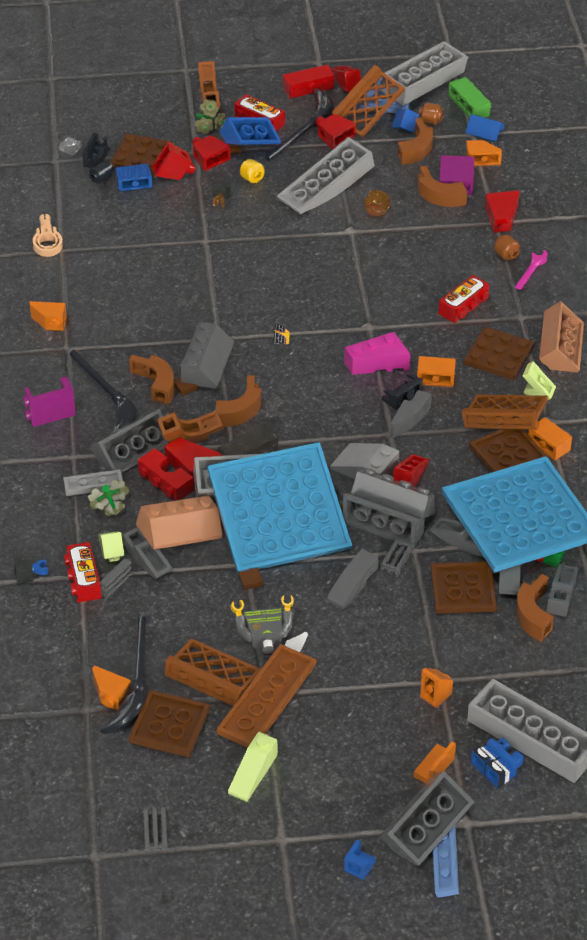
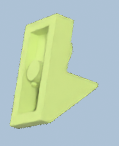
M534 362L529 363L523 373V377L528 382L524 394L547 395L548 400L551 399L556 386Z

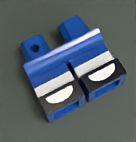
M491 738L487 745L482 748L477 746L472 749L471 764L483 775L485 774V777L497 789L516 776L517 768L523 764L524 759L519 751H515L511 755L508 753L510 744L505 738L498 741Z

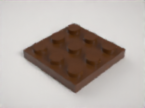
M125 134L110 163L114 169L120 166L146 165L148 163L151 175L156 176L152 165L166 143H172V141Z
M484 326L466 355L464 365L515 381L534 349L535 342Z
M500 429L469 442V448L491 473L547 456L523 429Z
M487 562L431 563L436 614L496 612L497 604L492 569Z
M150 690L129 735V743L190 758L209 714L210 704Z

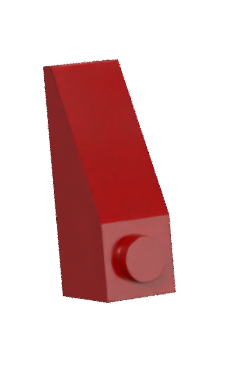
M345 65L330 68L338 85L343 91L348 93L361 80L360 69Z
M411 454L394 468L393 480L398 482L400 480L412 483V487H416L430 459Z

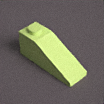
M260 732L257 733L242 759L228 794L246 802L249 800L278 756L277 739Z

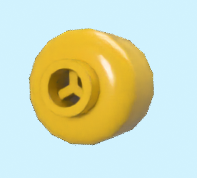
M248 159L242 163L240 175L250 183H258L263 178L265 169L261 163Z

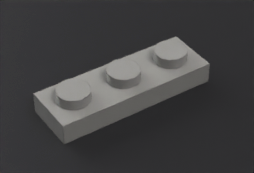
M120 469L63 477L66 496L91 493L93 489L102 491L104 485H108L109 488L111 487V481L123 480Z

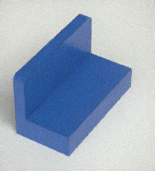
M471 114L466 134L496 142L499 132H503L505 125L502 122Z

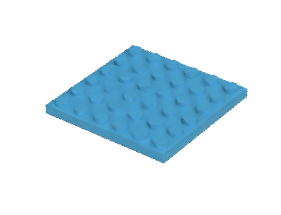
M320 442L207 466L237 574L239 571L253 568L263 569L352 549V543Z
M547 456L442 487V495L494 573L587 544V512Z

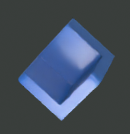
M407 108L397 109L392 128H402L410 133L414 132L415 119L419 117V114Z
M358 839L344 858V871L364 880L375 864L376 858L361 851V841Z

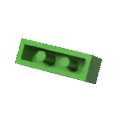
M466 77L449 82L450 98L469 118L471 114L483 118L490 116V101Z

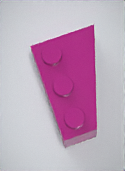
M392 332L345 347L344 363L352 375L375 373V370L385 369L387 372H392L393 369L403 368L406 371L410 370V353L397 335Z

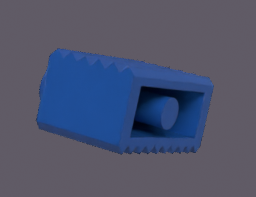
M148 163L146 165L116 167V180L119 191L152 188V175Z

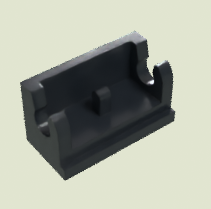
M93 132L82 151L83 167L93 168L105 160L110 150L106 136L103 137V142L98 139V133Z
M412 373L407 374V377L412 379V381L409 379L405 380L402 385L393 391L385 389L383 392L387 395L382 396V401L395 410L399 409L404 400L410 401L418 390L422 391V378H418Z

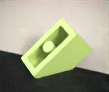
M121 532L98 534L103 558H108V562L120 560V556H124Z

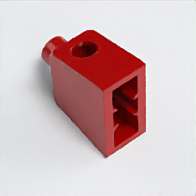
M333 114L326 119L320 116L316 120L318 137L331 149H335L348 137L351 139L355 137L356 123L339 115Z
M210 135L203 139L200 137L193 139V157L204 171L230 160V146L216 137Z
M170 142L166 143L152 165L156 176L180 180L185 172L193 174L195 171V165L191 164L192 161L189 154Z

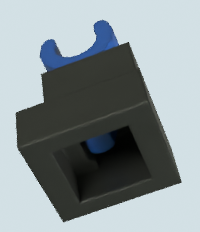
M15 557L14 572L17 584L33 582V573L40 575L48 574L46 560H39L31 565L30 559L22 560V557Z

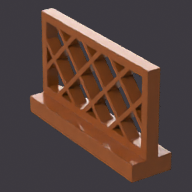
M374 65L334 109L332 114L343 118L354 114V121L352 122L356 123V134L363 138L405 91V88L382 72L378 66ZM381 77L386 79L385 85H378ZM386 88L387 95L378 96V89ZM389 88H398L396 93L389 94ZM375 90V96L367 98V93ZM387 99L385 105L379 106L378 100ZM376 100V107L367 108L368 101ZM364 102L365 108L356 110V105ZM376 111V115L373 118H368V112ZM365 112V119L357 120L356 114ZM365 123V128L359 131L357 124Z
M476 394L469 408L462 410L465 428L537 429V419L544 409L548 397L547 395Z
M192 638L174 657L170 655L165 662V676L231 706L235 705L261 670ZM191 647H194L196 649H199L200 651L190 652L189 650L191 649ZM207 656H214L218 659L208 660ZM202 657L203 660H204V661L193 662V659H192V658ZM183 659H188V660H189V663H186V662H184V661H182V660H183ZM224 664H232L235 667L225 668ZM210 666H221V669L211 670ZM199 667H206L207 671H204ZM242 672H251L253 675L243 676ZM238 673L239 677L229 678L228 674ZM217 675H224L225 679H222ZM234 683H242L243 686L240 687Z

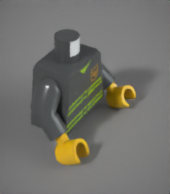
M284 595L282 596L281 601L284 611L280 607L243 611L242 615L243 601L239 600L240 609L235 608L234 602H232L231 610L236 613L234 618L238 634L247 642H250L253 648H262L265 654L273 653L274 647L281 644L282 638H285L292 628V611H290V607L294 603L292 595L289 604L284 603Z

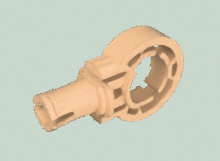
M44 214L39 217L41 234L39 228H37L36 234L33 237V249L38 255L44 257L55 256L62 250V236L57 232L56 227H53L52 233L50 215L45 214L46 219H44ZM45 241L55 242L52 246L45 247L40 245V243Z

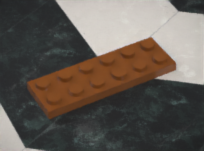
M280 644L217 727V734L248 748L258 732L267 733L316 666V659Z

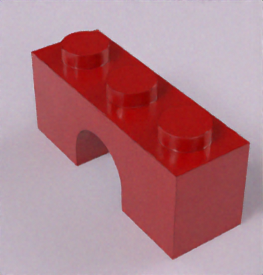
M156 448L138 459V472L140 476L149 480L154 487L163 491L167 497L177 501L194 491V478L182 468L174 472H168V458Z

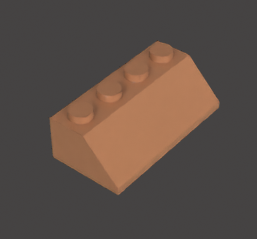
M561 301L544 311L539 359L542 364L551 370L579 372L584 322Z
M210 496L140 507L136 525L153 550L222 538L218 507Z

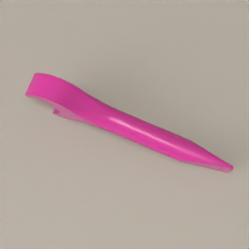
M543 250L542 255L532 253L531 263L515 286L516 289L522 290L535 269L547 262V251Z

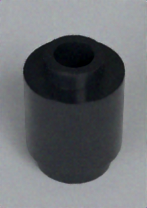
M102 161L89 170V177L93 182L101 183L112 175L114 167L109 161Z

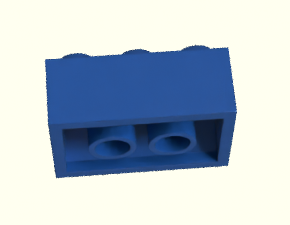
M227 117L220 129L226 144L281 143L269 117Z

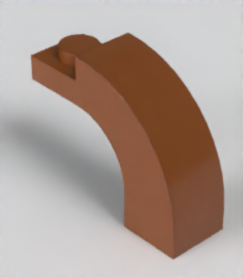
M214 61L198 62L201 102L203 103L204 100H214L217 104L216 106L220 108Z
M422 118L415 119V134L417 137L412 140L398 142V157L402 165L421 161L432 151L433 128L427 127Z
M427 166L420 167V174L417 175L418 193L421 197L430 203L444 207H459L467 204V190L463 182L440 183L432 178Z
M132 355L129 359L130 373L152 379L154 381L151 386L152 401L169 405L175 392L174 373L170 365L155 355H151L149 359Z
M247 375V390L240 398L230 401L216 400V410L224 427L243 424L259 412L262 404V388H258V383H255V375Z
M217 410L191 420L179 419L175 412L157 419L162 434L168 442L182 438L198 443L207 440L208 435L224 429Z
M541 574L537 580L534 579L530 585L525 582L521 585L516 606V616L520 626L527 634L540 642L552 631L554 616L543 611L536 604L548 589L549 577Z

